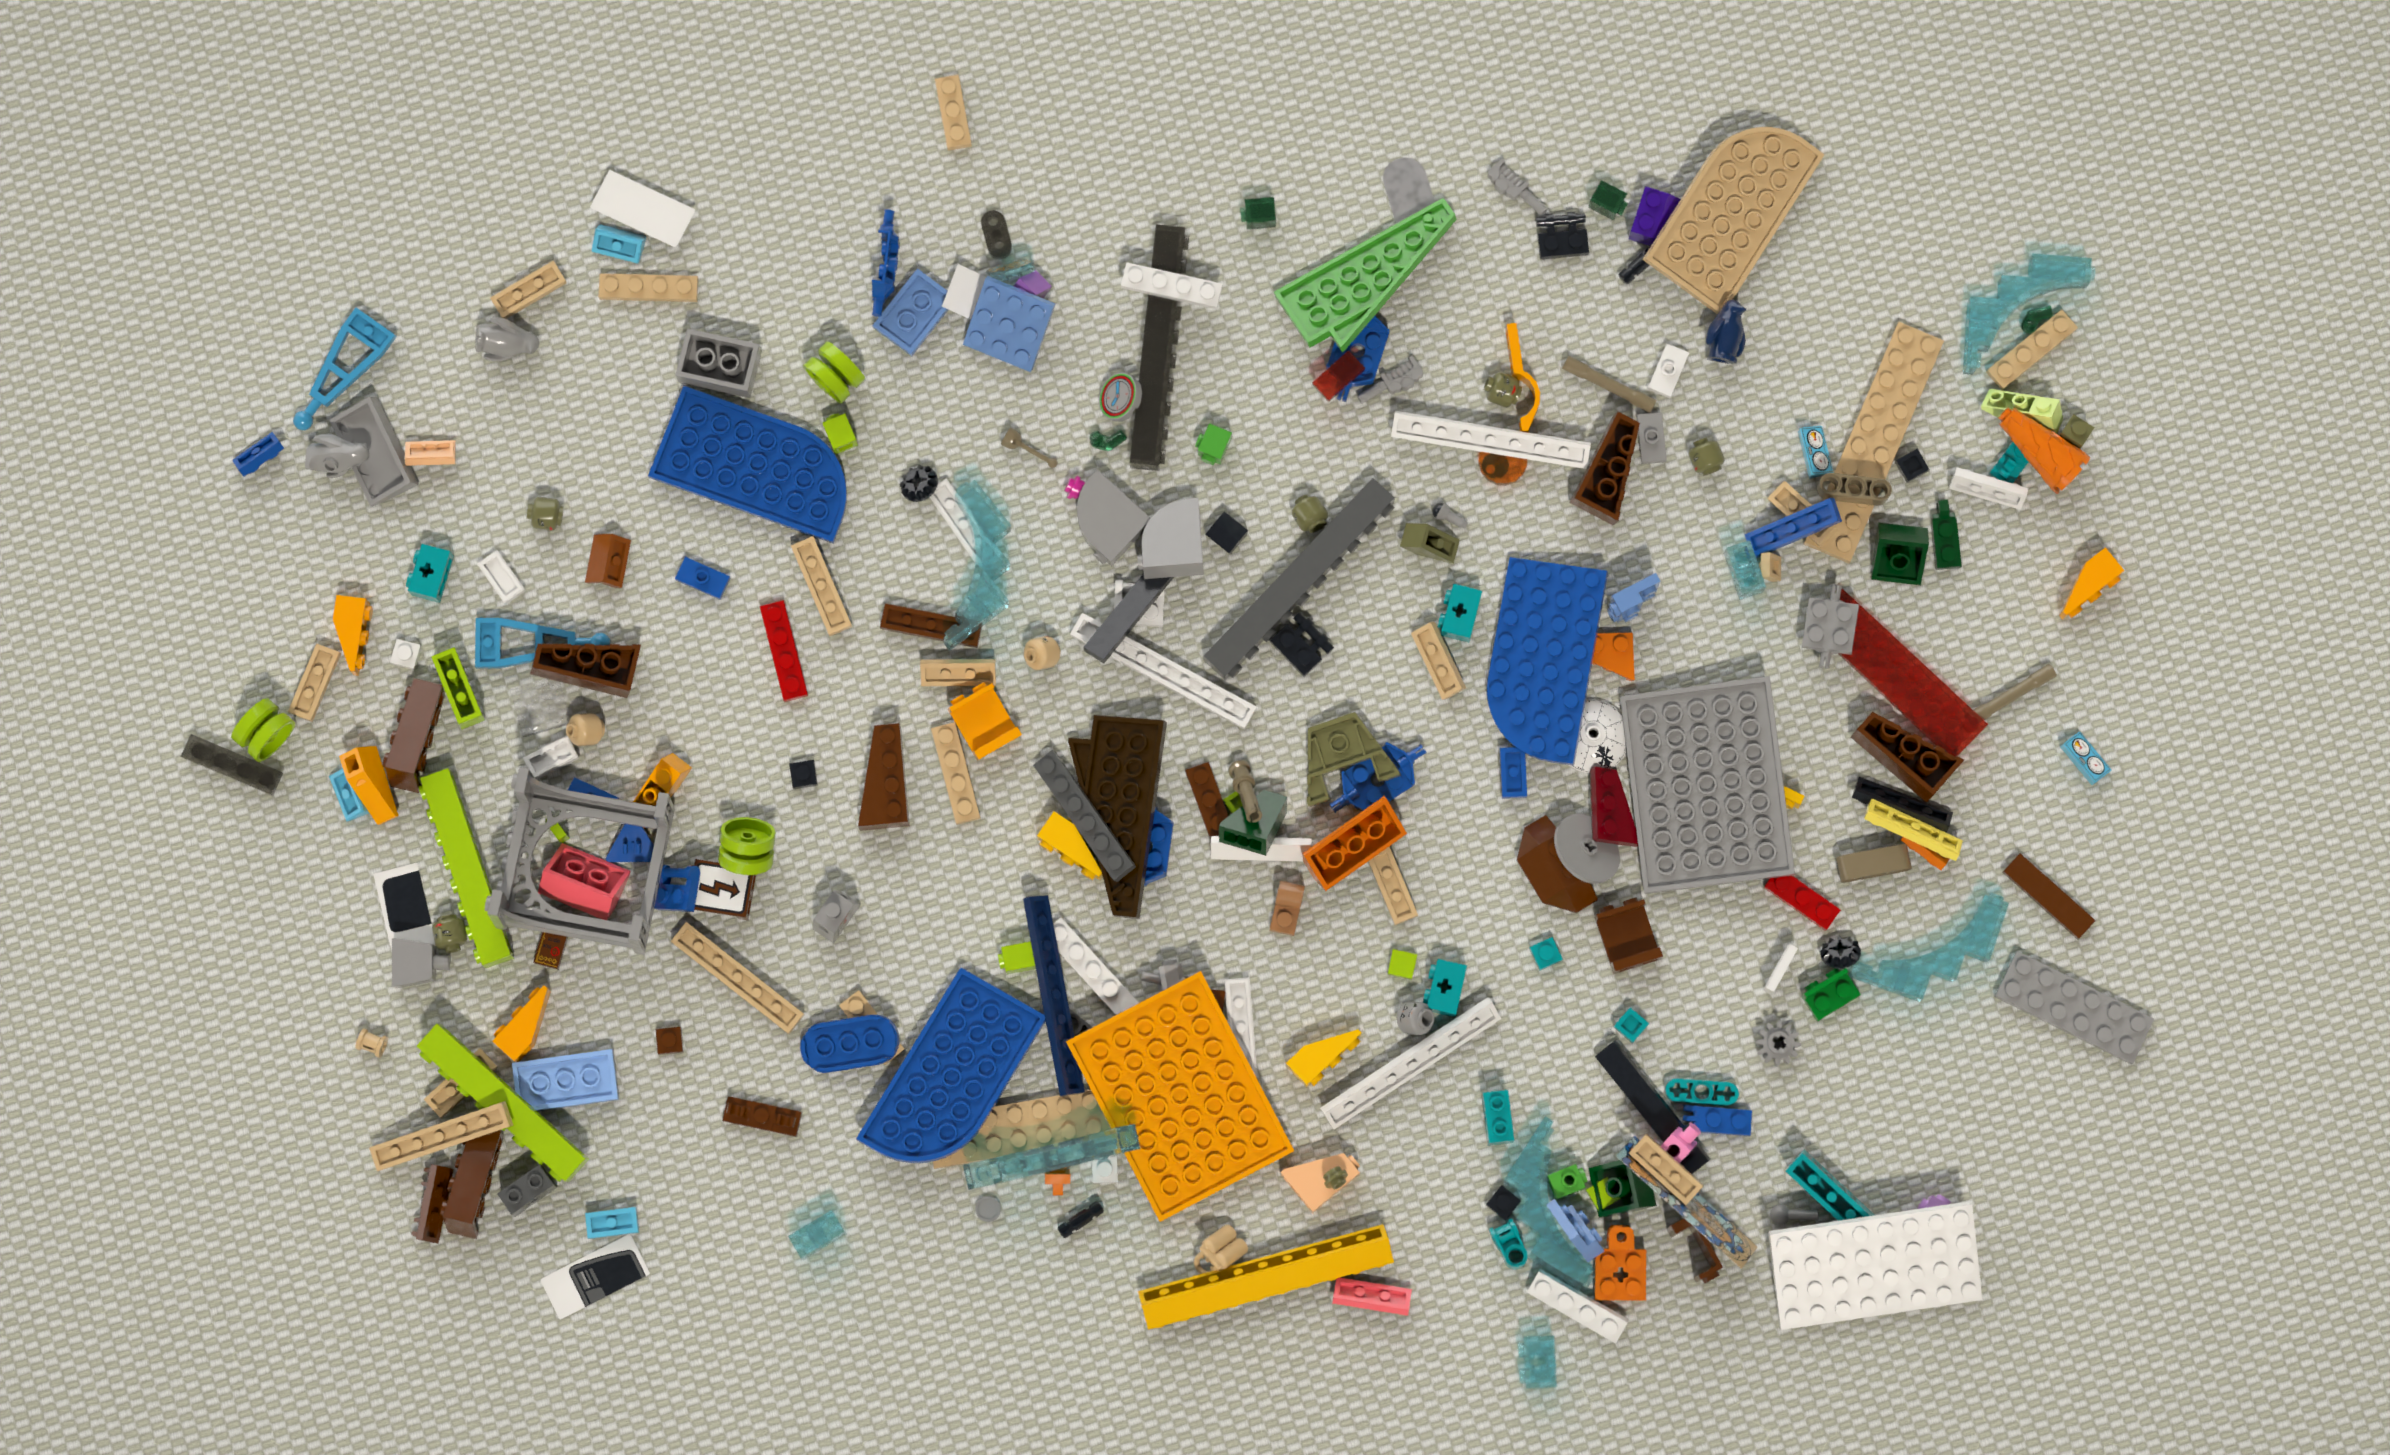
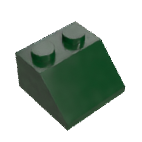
M1878 522L1871 580L1921 586L1929 547L1928 528Z
M1621 1160L1588 1168L1591 1183L1594 1186L1599 1218L1657 1206L1653 1189ZM1608 1177L1609 1179L1605 1185L1607 1194L1612 1198L1620 1197L1621 1199L1603 1209L1598 1182Z

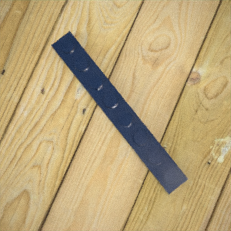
M1048 895L1029 896L1023 898L1059 1095L1085 1093L1082 1073L1066 1043L1067 1040L1075 1036Z

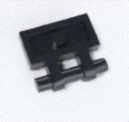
M1574 211L1567 212V215L1553 216V214H1545V217L1536 218V226L1546 227L1547 233H1539L1537 235L1540 260L1589 255L1587 229L1577 230L1576 226L1577 223H1586L1585 213L1575 214ZM1568 224L1569 231L1555 232L1554 226Z
M1299 612L1293 618L1299 624V627L1294 630L1287 624L1270 640V643L1305 677L1322 661V658L1316 652L1322 648L1329 654L1335 647L1329 642V638L1325 634H1321L1313 626L1314 622L1310 618L1306 619ZM1305 632L1315 641L1311 646L1301 638Z

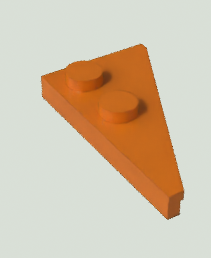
M1633 632L1598 633L1592 664L1598 665L1608 672L1616 673L1628 681H1634Z

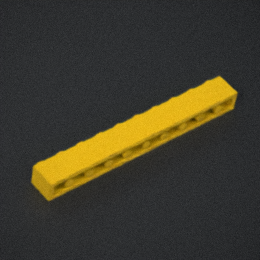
M1384 1224L1228 1266L1226 1269L1210 1271L1138 1291L1147 1328L1150 1330L1179 1321H1187L1190 1318L1204 1314H1212L1215 1311L1226 1308H1234L1248 1302L1260 1301L1263 1298L1277 1294H1285L1288 1291L1299 1288H1307L1321 1282L1333 1281L1337 1278L1358 1274L1372 1268L1384 1267L1387 1264L1394 1263L1389 1239Z

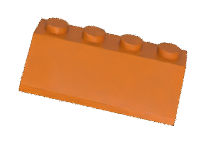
M1383 796L1302 853L1303 862L1314 880L1327 891L1401 839L1407 832L1387 798Z

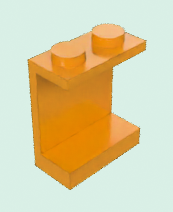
M985 682L972 688L974 694L967 698L963 694L950 701L952 706L948 708L950 715L976 760L985 757L1022 735L1018 727H1015L994 691L993 683L986 685Z

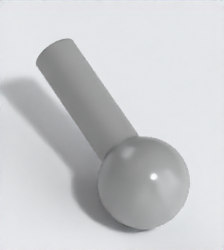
M1778 1204L1771 1209L1770 1218L1779 1225L1785 1224L1788 1220H1819V1211L1789 1210L1785 1205Z

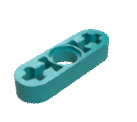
M1672 1079L1665 1086V1096L1671 1102L1730 1106L1737 1101L1739 1090L1730 1082ZM1675 1084H1679L1680 1089H1688L1687 1084H1692L1690 1089L1691 1099L1686 1098L1688 1093H1680L1678 1097H1674V1093L1670 1092L1669 1089L1673 1088ZM1703 1085L1708 1088L1709 1095L1706 1099H1698L1695 1096L1694 1091L1697 1086ZM1712 1086H1717L1716 1092H1723L1725 1087H1728L1729 1091L1734 1093V1096L1730 1097L1729 1101H1725L1724 1096L1716 1095V1101L1711 1100L1714 1094Z

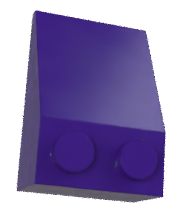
M1645 186L1629 240L1648 246L1652 245L1681 199L1669 193Z

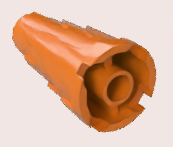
M2006 408L1998 417L2001 421L1999 425L2011 437L2010 439L2022 452L2026 460L2056 494L2060 490L2062 491L2081 472L2082 468L2080 465L2082 463L2087 464L2090 460V456L2067 442L2052 430L2037 423L2032 418H2028L2016 408L2012 410Z

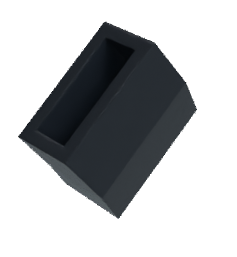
M1224 511L1205 535L1231 555L1247 536L1248 530Z

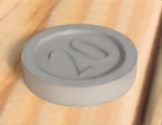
M990 1196L983 1197L976 1204V1215L982 1221L992 1222L999 1217L1001 1206L995 1198Z

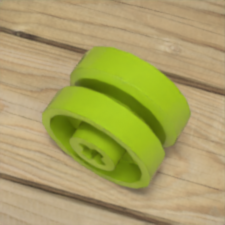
M826 341L818 349L822 361L818 358L810 357L803 365V369L819 388L835 401L842 404L850 396L849 388L846 384L857 388L865 380V376L841 350L829 341Z
M269 698L262 699L250 708L239 720L231 734V738L242 748L248 746L247 753L258 762L266 760L284 744L295 727V722L287 714H278L279 707Z
M750 817L734 818L723 823L720 829L721 845L718 853L720 866L727 871L741 875H757L771 869L774 860L773 847L776 837L774 827L766 821Z

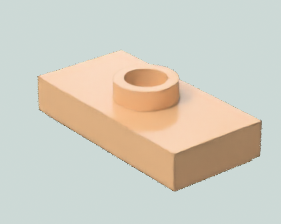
M455 440L405 442L406 466L455 464Z

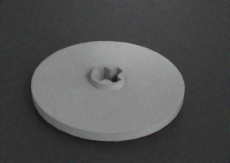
M1572 814L1558 824L1554 835L1556 852L1562 864L1572 875L1591 884L1604 883L1615 875L1620 863L1617 844L1595 842L1593 840L1591 816Z

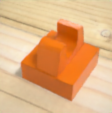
M1045 1169V1184H1053V1196L1063 1195V1184H1071L1070 1169Z

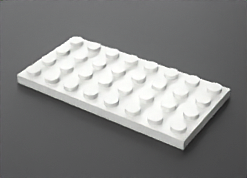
M1971 1201L1768 1231L1779 1327L1781 1330L1982 1300Z

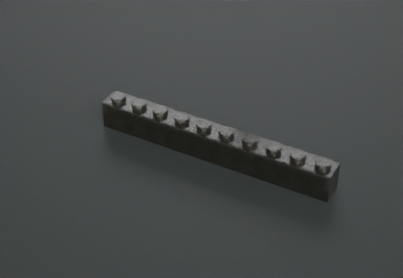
M1156 224L1151 268L1177 274H1186L1187 259H1183V252L1189 249L1190 236L1185 235V227ZM1149 294L1139 373L1142 398L1138 409H1135L1130 468L1160 471V464H1165L1166 450L1162 449L1163 440H1168L1169 426L1165 425V417L1171 414L1172 402L1167 401L1168 392L1173 393L1174 378H1170L1171 368H1176L1177 354L1172 353L1173 345H1178L1179 330H1175L1176 321H1181L1182 306H1178V301Z

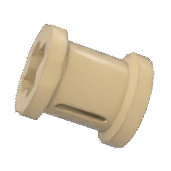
M363 1028L356 1041L355 1048L375 1054V1057L380 1058L386 1049L388 1037H379Z

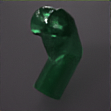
M1120 429L1110 437L1100 434L1099 431H1094L1090 434L1089 439L1090 444L1095 449L1111 451L1127 440V437Z

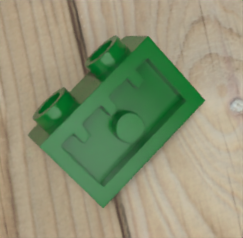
M1835 968L1826 974L1827 980L1820 984L1816 980L1804 988L1806 992L1801 997L1817 1022L1861 995L1849 977L1847 968L1842 971Z

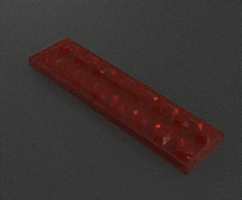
M1843 588L1841 589V601L1859 604ZM1859 604L1852 655L1838 654L1935 745L1945 749V752L1955 757L1959 756L1988 726V723Z

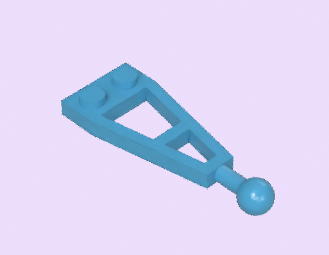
M355 308L342 325L309 393L313 400L304 411H299L295 414L293 418L295 427L299 430H308L313 424L312 416L321 404L328 407L385 354L397 336L361 310ZM350 333L374 351L348 374L334 363ZM331 371L340 377L342 381L326 396H323L320 392Z
M476 618L475 668L500 669L533 662L535 653L501 659L502 627L535 633V651L538 644H544V635L568 639V644L610 645V638L604 633H597L592 638H576V633L572 631L504 618Z

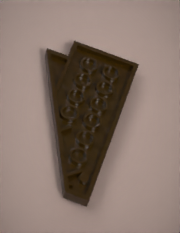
M1094 715L1091 738H1068V743L1079 786L1136 865V868L1116 882L1099 860L1112 915L1121 918L1140 919L1167 722L1154 719Z

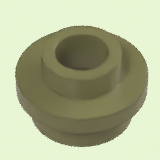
M1340 1166L1335 1167L1323 1176L1325 1180L1324 1185L1326 1188L1338 1189L1346 1183L1345 1179L1348 1173L1346 1170H1342Z

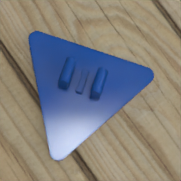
M625 824L609 851L606 861L651 862L654 844L643 827Z

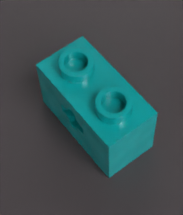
M425 544L421 545L420 550H416L413 558L415 568L413 573H409L406 581V587L412 596L438 603L441 602L454 559L451 551ZM430 568H431L432 571H433V574H428V576L426 577V576L424 575V572H425V571H426V572H429V570H430Z
M1453 583L1452 591H1446L1443 604L1448 605L1446 614H1440L1437 626L1442 628L1441 636L1470 642L1482 595L1481 590ZM1458 608H1462L1463 614H1461L1460 618L1455 617L1456 612L1454 611H1457Z
M1437 959L1436 965L1431 964L1428 979L1432 980L1431 989H1425L1423 1003H1426L1432 1009V1012L1451 1017L1456 1016L1467 965ZM1443 981L1448 982L1447 987L1451 988V990H1446L1445 994L1440 993L1441 988L1437 987V985H1442Z
M1508 1090L1484 1092L1482 1094L1487 1145L1513 1143L1514 1133Z

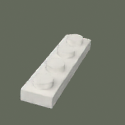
M1127 262L1121 283V288L1212 309H1217L1223 286L1222 283Z
M1542 1269L1538 1271L1527 1291L1530 1295L1615 1344L1629 1321L1624 1316Z

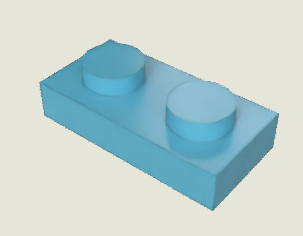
M636 1207L585 1213L588 1239L639 1233Z

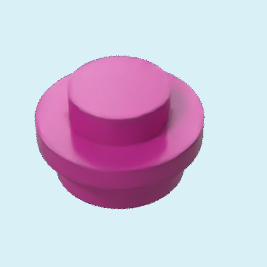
M1077 475L1074 479L1070 478L1064 489L1067 492L1066 498L1078 499L1085 484L1084 481L1080 480V476Z

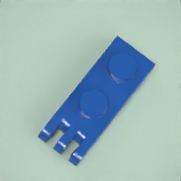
M1683 1105V1111L1693 1112V1116L1683 1115V1121L1693 1122L1700 1129L1701 1133L1751 1136L1752 1110Z

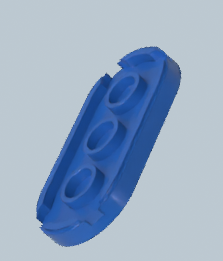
M873 1014L822 1022L811 1026L801 1040L800 1051L804 1062L813 1070L829 1073L886 1063L896 1054L900 1038L898 1029L890 1019L882 1015Z

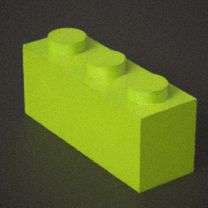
M455 647L431 656L461 730L485 721Z

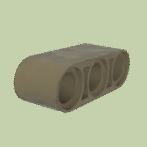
M1827 473L1820 479L1817 492L1823 499L1835 498V501L1880 506L1885 504L1890 497L1892 487L1887 480L1881 478ZM1827 481L1832 482L1836 490L1827 491L1823 483ZM1851 484L1857 485L1860 488V493L1852 494L1848 486ZM1873 488H1882L1885 496L1877 497L1873 493Z
M1906 844L1836 857L1841 883L1895 874L1912 869Z

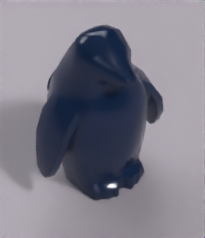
M1727 301L1710 324L1706 337V343L1710 346L1707 360L1735 364L1737 362L1736 357L1742 354L1746 338L1741 315L1746 311V308L1738 301Z

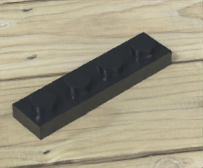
M1858 777L1852 798L1863 804H1869L1871 799L1877 800L1946 833L1953 815L1951 811L1862 777Z

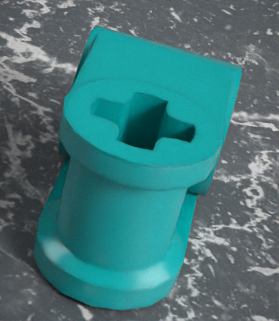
M1509 1219L1508 1223L1495 1229L1489 1228L1492 1240L1500 1251L1507 1267L1514 1270L1521 1269L1525 1265L1528 1255L1513 1219ZM1519 1251L1523 1256V1260L1517 1264L1509 1260V1253Z

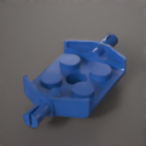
M884 210L883 224L878 230V233H882L881 254L883 255L884 265L880 264L879 279L881 280H872V301H874L872 316L876 317L882 316L883 303L895 291L894 283L900 241L894 232L893 218L895 211Z
M1376 315L1345 351L1341 352L1337 344L1334 343L1326 369L1340 382L1341 387L1336 398L1340 401L1341 398L1343 402L1347 401L1352 387L1370 385L1374 382L1390 332ZM1355 346H1361L1365 354L1360 358L1352 356L1351 349Z
M1386 742L1382 748L1398 768L1401 776L1385 781L1382 786L1376 787L1370 781L1371 777L1376 774L1372 760L1369 759L1355 764L1346 771L1341 772L1343 794L1339 799L1329 804L1331 809L1333 808V812L1336 813L1346 805H1351L1363 811L1383 796L1390 802L1415 785L1413 764L1416 759L1427 753L1420 744L1412 751L1405 752Z
M1155 807L1151 834L1153 848L1148 855L1144 887L1167 876L1174 822L1157 811V807Z

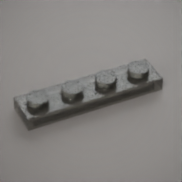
M192 734L180 756L183 759L272 796L283 775L281 771Z

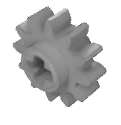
M1781 1021L1777 1022L1776 1028H1773L1772 1024L1768 1023L1766 1025L1768 1032L1764 1030L1758 1032L1763 1037V1040L1760 1039L1755 1042L1756 1045L1762 1046V1049L1757 1054L1767 1055L1765 1063L1774 1059L1776 1067L1779 1066L1781 1059H1783L1785 1064H1789L1790 1058L1788 1055L1791 1057L1798 1056V1053L1793 1048L1801 1046L1800 1042H1794L1799 1033L1794 1032L1791 1034L1789 1032L1791 1024L1787 1025L1784 1029L1782 1028ZM1780 1038L1782 1040L1781 1045L1784 1048L1775 1049V1043L1772 1040L1776 1041Z

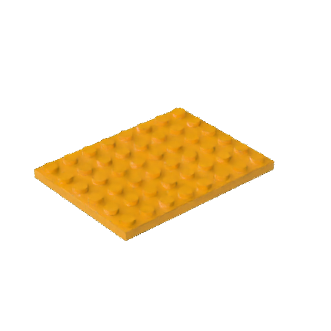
M1201 971L1066 1041L1159 1222L1294 1152L1288 1137Z

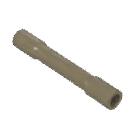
M1568 356L1562 368L1579 378L1586 379L1612 392L1648 413H1651L1657 400L1603 375L1571 356Z
M2047 664L2037 670L2024 681L1965 714L1966 721L1972 728L1991 717L1993 713L2034 688H2038L2055 678L2057 674L2054 668Z

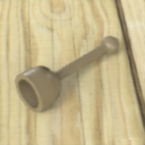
M1011 427L1001 442V445L1008 449L1023 448L1047 462L1051 468H1055L1058 464L1055 458L1050 459L1022 443L1020 433Z

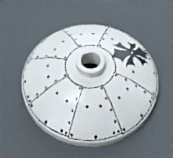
M1586 700L1575 764L1574 766L1568 765L1576 771L1590 774V769L1594 767L1614 768L1627 752L1622 714L1614 706L1600 700ZM1596 730L1598 736L1596 738L1590 737L1589 731Z

